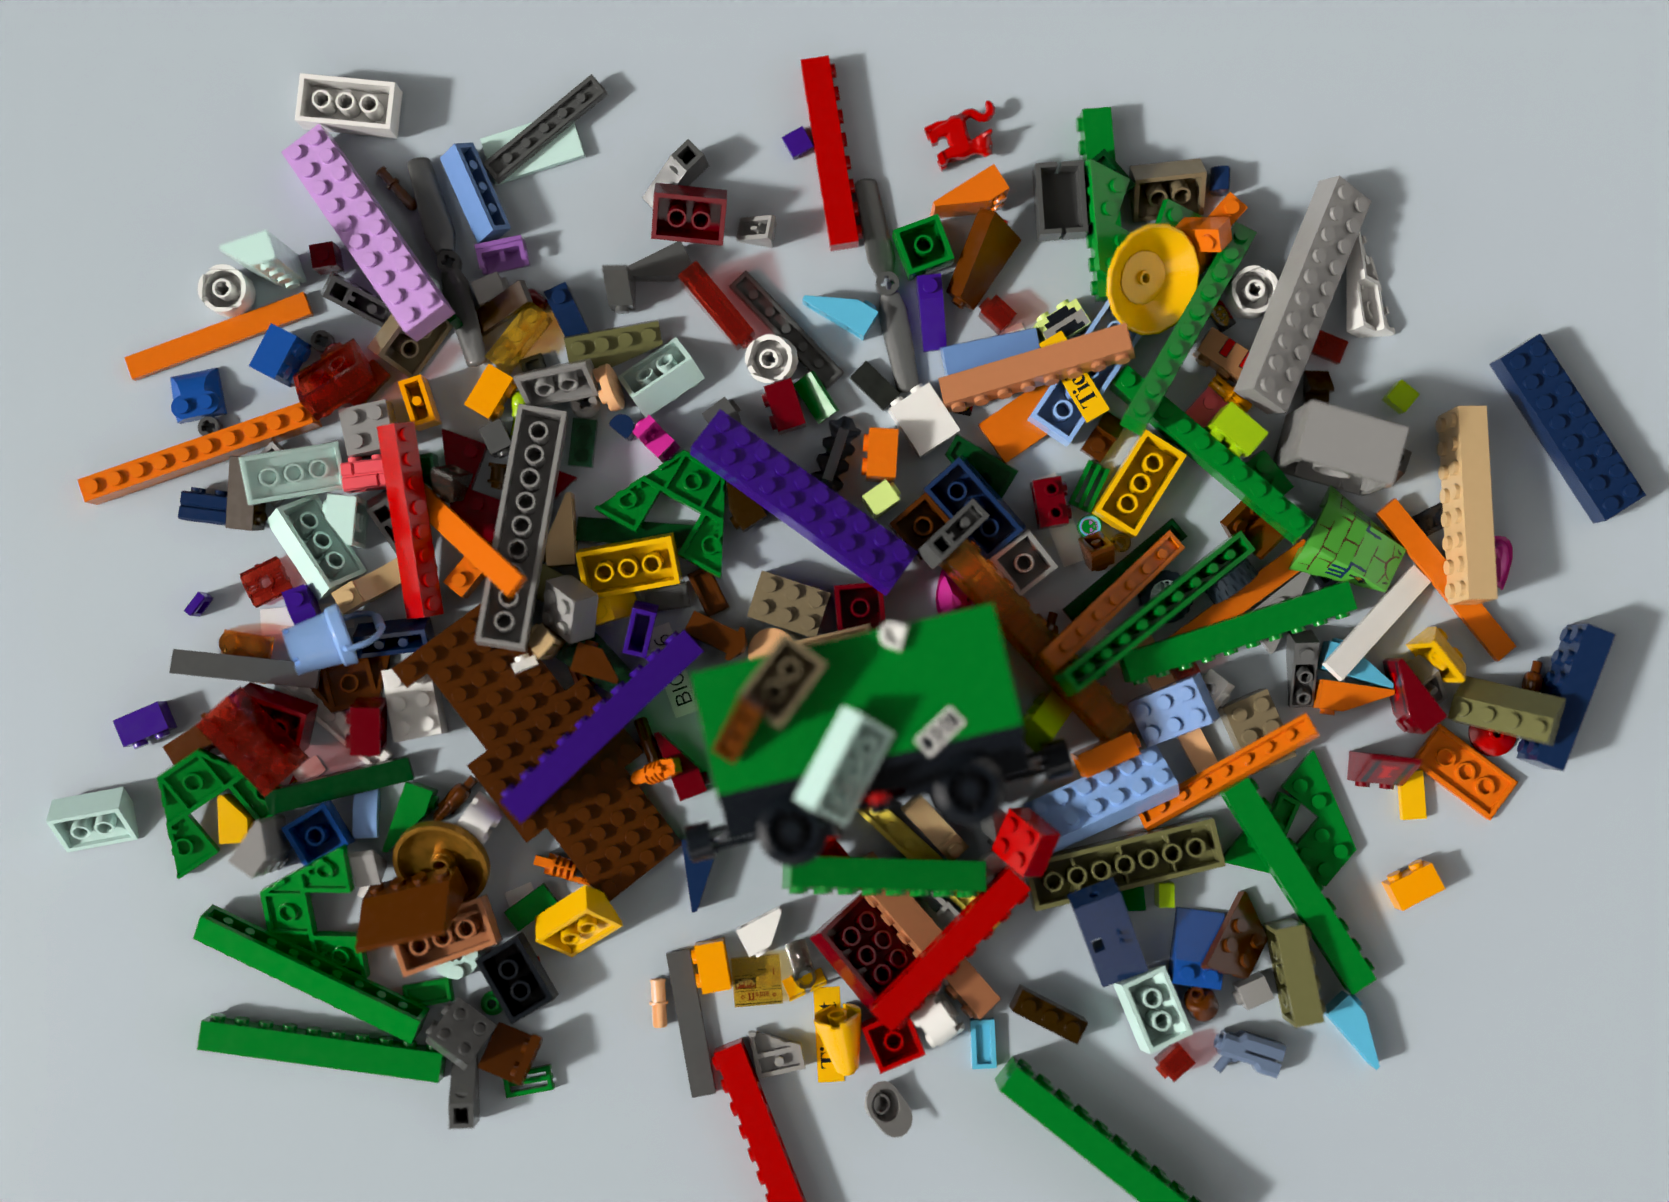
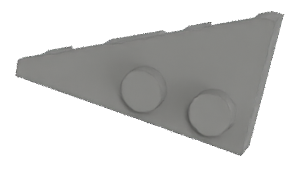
M1300 571L1250 611L1302 595L1310 574ZM1266 638L1260 640V642L1269 654H1273L1281 639L1269 641Z

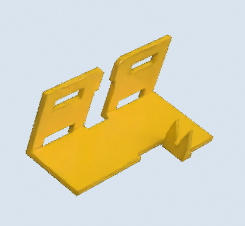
M820 967L803 975L802 978L796 981L793 975H791L789 978L782 980V983L787 991L790 1002L805 995V989L811 987L810 992L826 985L827 980Z

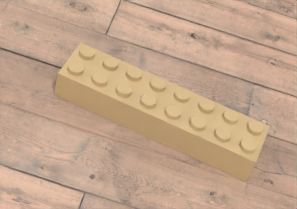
M1457 406L1438 416L1436 421V431L1439 433L1437 454L1440 456L1438 476L1442 487L1439 497L1443 505V514L1441 515V525L1444 527L1442 548L1445 551L1446 559L1443 570L1447 575L1445 597L1448 599V605H1477L1498 599L1487 406Z

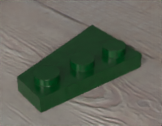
M957 434L945 456L953 463L963 454L997 494L1003 498L1019 470Z

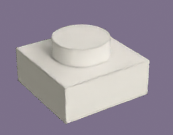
M528 653L514 658L515 663L511 664L515 675L538 666L535 655L529 657Z

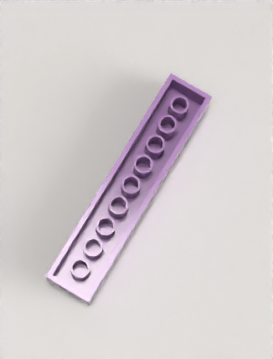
M318 124L281 152L408 336L418 342L455 314L450 304L329 132Z

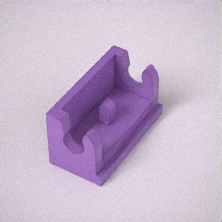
M521 235L474 244L479 268L482 269L483 275L530 266L526 242Z

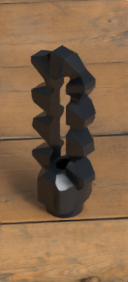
M847 416L837 420H829L828 425L831 436L823 438L822 446L826 453L818 454L816 458L821 471L811 473L812 476L834 492L843 489L844 483L838 476L848 472L849 463L845 458L854 454L856 449L851 442L861 434V430L856 427L853 419ZM839 427L844 430H849L831 482L822 478Z

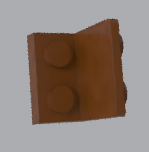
M1242 501L1220 521L1228 537L1242 531L1255 548V551L1251 554L1260 560L1264 559L1285 538Z
M498 1022L478 1068L523 1087L543 1039L538 1035H530L502 1022Z

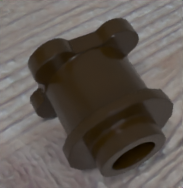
M489 462L488 466L491 468L490 479H487V483H490L493 489L503 490L507 464Z

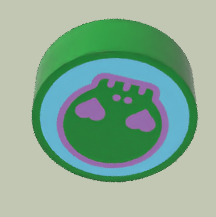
M1091 514L1083 516L1077 524L1078 533L1084 537L1101 531L1102 523L1100 519Z

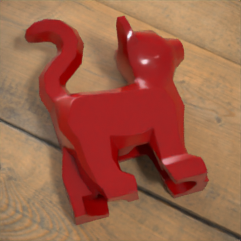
M991 101L985 102L986 111L984 113L969 108L957 115L950 116L947 120L937 121L924 128L927 139L931 142L932 147L937 146L942 139H946L949 148L937 155V163L941 172L945 171L947 164L951 162L965 161L974 155H981L986 158L992 155V129H988L974 139H971L966 126V121L969 118L978 122H987L992 119L995 114V106Z

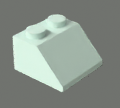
M327 494V500L323 502L325 519L347 545L365 549L369 515L366 511L367 500L356 496Z

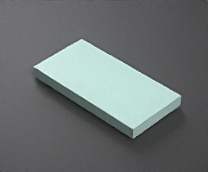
M531 123L481 138L480 141L486 160ZM575 123L571 124L500 184L585 158ZM493 179L494 184H495V185H499V184Z
M338 441L238 457L248 505L343 489L340 466L342 458Z

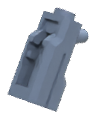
M1221 1030L1220 1034H1216L1213 1046L1222 1056L1213 1067L1219 1073H1222L1230 1062L1242 1061L1251 1064L1256 1072L1277 1079L1282 1064L1276 1062V1060L1283 1061L1286 1045L1245 1030H1240L1237 1033Z

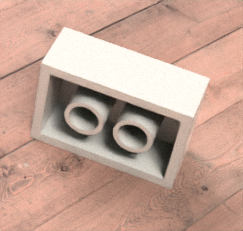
M392 669L381 671L394 742L448 733L441 691L428 674L407 689Z

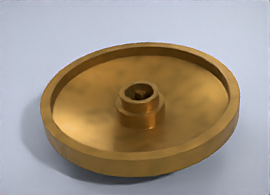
M425 821L413 825L401 835L393 851V867L397 877H408L419 872L436 871L441 867L458 866L469 889L462 903L477 898L484 890L490 876V860L481 842L467 830L452 823Z

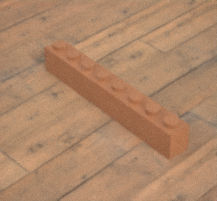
M1122 323L938 378L945 407L949 413H958L964 411L967 407L986 405L994 399H1007L1012 394L1018 392H1031L1036 387L1042 385H1054L1059 380L1066 378L1075 379L1082 376L1083 373L1090 371L1099 372L1106 369L1107 366L1114 364L1123 365L1130 362L1131 359H1135L1136 356L1127 324Z
M872 851V852L867 853L863 858H878V857H877V855ZM882 891V895L865 896L866 901L873 908L877 907L882 912L881 918L889 926L893 925L898 931V938L904 944H909L914 949L913 955L915 957L942 932L917 901L909 896V892H906V895L886 896V891ZM964 958L959 963L960 968L952 976L947 975L941 982L946 986L945 992L953 1000L957 999L962 1005L961 1010L968 1018L981 1019L1001 998L969 961Z

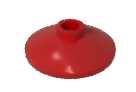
M1471 726L1468 729L1469 740L1472 746L1479 753L1486 756L1495 757L1507 753L1514 746L1517 739L1516 737L1500 733L1498 737H1495L1492 731Z

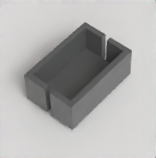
M1083 160L1061 162L1058 174H1054L1057 169V162L1035 163L1032 176L1037 242L1057 241L1062 235L1063 240L1084 239L1087 235L1088 218Z

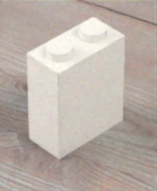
M920 383L910 390L912 394L906 398L902 396L896 398L890 403L892 407L888 411L919 459L949 441L961 431L930 383L926 385Z

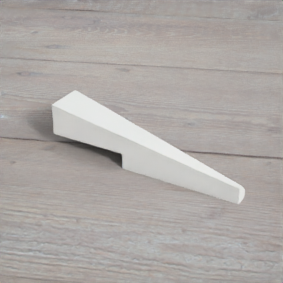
M1359 231L1346 264L1347 332L1358 338L1392 336L1396 333L1394 327H1389L1385 316L1389 314L1388 307H1383L1382 287L1372 256L1368 257L1363 246L1367 242L1366 236H1361Z

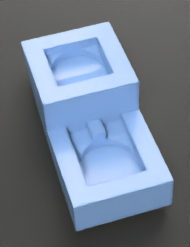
M380 788L354 794L353 839L377 838L380 836L378 814L381 811Z

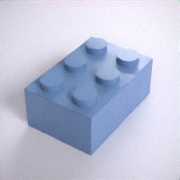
M1200 672L1135 697L1127 703L1147 748L1209 725L1220 717Z

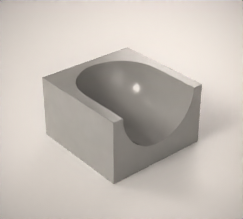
M1311 400L1286 415L1273 461L1284 474L1325 486L1331 485L1336 489L1364 496L1393 486L1409 428Z

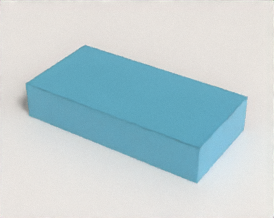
M994 1017L971 1018L972 1069L997 1068Z

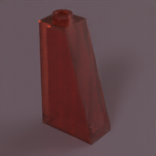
M697 261L693 262L678 275L682 288L737 351L741 347L743 349L747 348L754 341L755 332Z

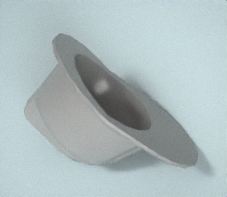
M880 1081L872 1085L870 1090L866 1092L867 1096L864 1102L867 1115L874 1120L880 1130L887 1136L893 1138L902 1137L909 1131L912 1125V1111L892 1083Z

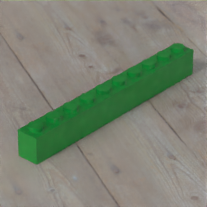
M1235 222L1231 229L1232 241L1222 252L1217 253L1125 412L1120 423L1121 426L1142 436L1257 234L1256 231Z
M1126 365L1111 382L1110 390L1129 406L1142 385L1144 378L1129 365ZM1164 396L1149 423L1294 545L1314 521Z
M1242 531L1228 537L1053 678L1068 697L1079 693L1254 552L1255 548Z
M1349 581L1339 582L1132 649L1118 662L1124 681L1133 682L1135 686L1148 682L1147 677L1152 675L1160 678L1170 675V670L1177 667L1179 671L1193 667L1192 662L1201 660L1202 663L1215 660V655L1224 653V656L1239 652L1238 647L1246 645L1247 649L1261 645L1260 640L1266 638L1269 641L1283 638L1282 633L1291 631V634L1305 631V626L1312 623L1316 627L1328 623L1327 619L1334 616L1336 620L1350 616L1349 611L1358 608Z
M1245 777L1220 791L1219 794L1300 921L1305 924V927H1308L1311 938L1343 988L1354 995L1377 980L1372 972L1375 970L1374 966L1368 958H1363L1359 952L1362 950L1360 944L1354 937L1350 938L1347 933L1349 930L1348 925L1341 917L1338 919L1334 912L1337 910L1335 905L1328 897L1325 898L1321 892L1324 890L1323 886L1317 878H1312L1308 872L1311 870L1309 864L1303 857L1299 858L1296 850H1298L1297 845L1290 837L1287 838L1285 836L1283 823L1278 817H1273L1270 812L1272 806L1265 797L1261 798L1257 792L1259 786L1252 777Z
M214 904L199 918L193 939L205 946H209L226 956L232 957L249 967L255 968L410 1044L420 1033L430 1008Z
M212 1013L211 1016L201 1020L197 1050L434 1083H439L445 1074L447 1058L428 1044H417L416 1040L410 1044L406 1041H393L394 1038L389 1036H380L379 1039L369 1038L370 1035L366 1033L347 1035L345 1034L346 1031L343 1030L325 1032L321 1031L322 1028L316 1026H309L307 1029L297 1028L298 1025L294 1023H284L283 1026L274 1025V1021L271 1020L253 1022L250 1021V1018L243 1016L231 1019L226 1018V1015L221 1013Z

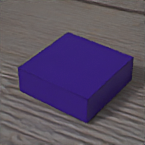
M803 126L782 137V141L793 160L814 149Z
M197 592L184 609V612L189 616H201L213 601V597L205 592Z

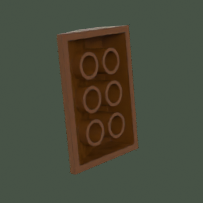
M458 866L441 867L436 871L419 872L408 877L400 876L390 881L381 882L378 885L369 886L362 899L355 946L356 952L360 953L445 935L469 890Z

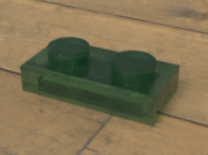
M573 418L568 459L569 466L593 468L598 427L597 420Z

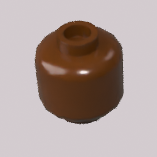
M1192 986L1184 995V1005L1193 1019L1204 1022L1214 1018L1218 1013L1219 1004L1212 989Z

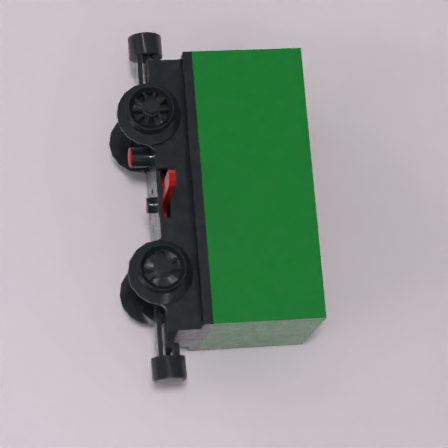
M994 603L904 623V625L908 626L901 651L888 648L881 643L879 639L880 629L805 646L807 650L827 663L828 666L782 729L764 716H761L734 765L712 751L739 699L737 696L767 655L690 673L719 806H722L725 820L724 825L711 827L709 821L685 826L684 835L690 860L696 863L717 858L716 850L759 841L763 852L774 862L785 866H802L813 861L824 850L827 841H832L842 836L839 835L841 830L838 822L794 800L842 706L871 719L895 733L855 811L872 808L873 813L889 810L888 803L929 794L934 806L950 820L963 825H977L991 819L1001 808L1006 795L1005 783L1045 773L1049 780L1072 775V758L1064 738L1040 743V751L1027 754L1023 738L1025 731ZM950 706L966 723L930 757L914 740ZM1040 756L1042 757V760H1029L1031 758H1036ZM726 830L715 837L713 836L714 832Z

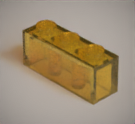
M531 303L519 312L485 357L504 373L510 375L519 364V360L524 358L553 320L542 309Z

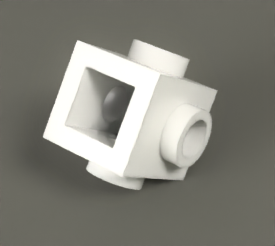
M1210 669L1206 675H1202V678L1216 709H1218L1219 706L1222 707L1230 699L1229 694L1235 686L1216 671Z

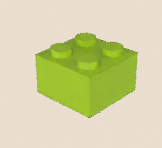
M1232 401L1219 409L1204 427L1208 433L1241 460L1251 455L1269 434Z

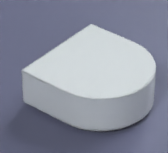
M894 621L885 623L879 631L881 643L888 648L901 651L908 626Z

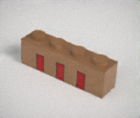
M1212 327L1207 331L1192 355L1196 357V362L1200 365L1211 367L1216 371V375L1219 374L1222 379H1229L1237 384L1250 351Z

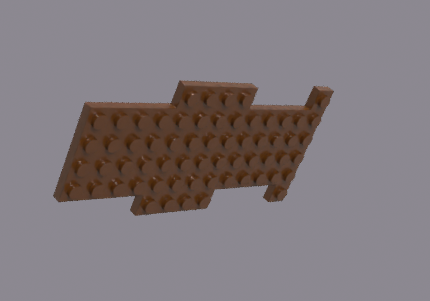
M480 603L394 666L392 670L407 689L426 674L429 675L487 750L468 764L467 767L527 843L547 828L589 884L603 892L610 902L682 845L681 840L641 788L633 784L630 780L631 775L624 768L644 752L623 727L521 823L500 802L504 798L501 793L511 784L516 787L523 780L520 776L530 766L533 769L541 764L538 759L548 749L554 752L559 747L556 742L567 732L572 735L577 730L574 725L585 715L590 718L595 713L593 707L602 698L586 677H583L565 691L543 661L537 657L538 666L515 675L511 664L515 663L514 658L526 654V652L481 646L475 642L482 605ZM528 645L527 653L529 657L535 655Z

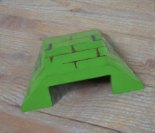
M1330 485L1319 506L1322 510L1304 546L1298 548L1289 570L1322 576L1339 582L1349 581V583L1356 586L1386 592L1406 549Z

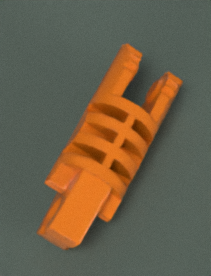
M662 758L648 763L643 768L633 772L630 780L636 785L643 783L654 785L671 779L682 772L680 759Z
M549 853L548 858L535 856L533 865L545 868L544 874L591 886L585 877L576 876L578 868L571 859Z

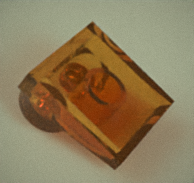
M224 629V633L219 639L220 654L271 659L275 637Z

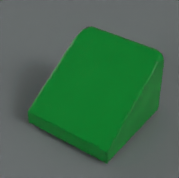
M1143 886L1120 891L1127 911H1146Z

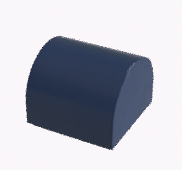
M1212 167L1210 169L1209 194L1214 196L1228 195L1230 189V167Z
M619 414L609 422V426L627 441H631L635 435L632 431L636 425L629 416Z

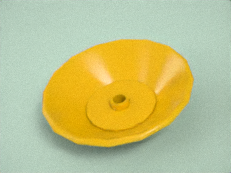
M1167 223L1147 224L1130 233L1116 250L1108 269L1107 296L1112 314L1121 324L1126 323L1128 330L1139 335H1154L1175 326L1198 288L1200 266L1196 250L1183 231Z

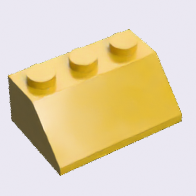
M585 884L535 917L536 942L567 956L574 957L622 927L623 923L605 894Z

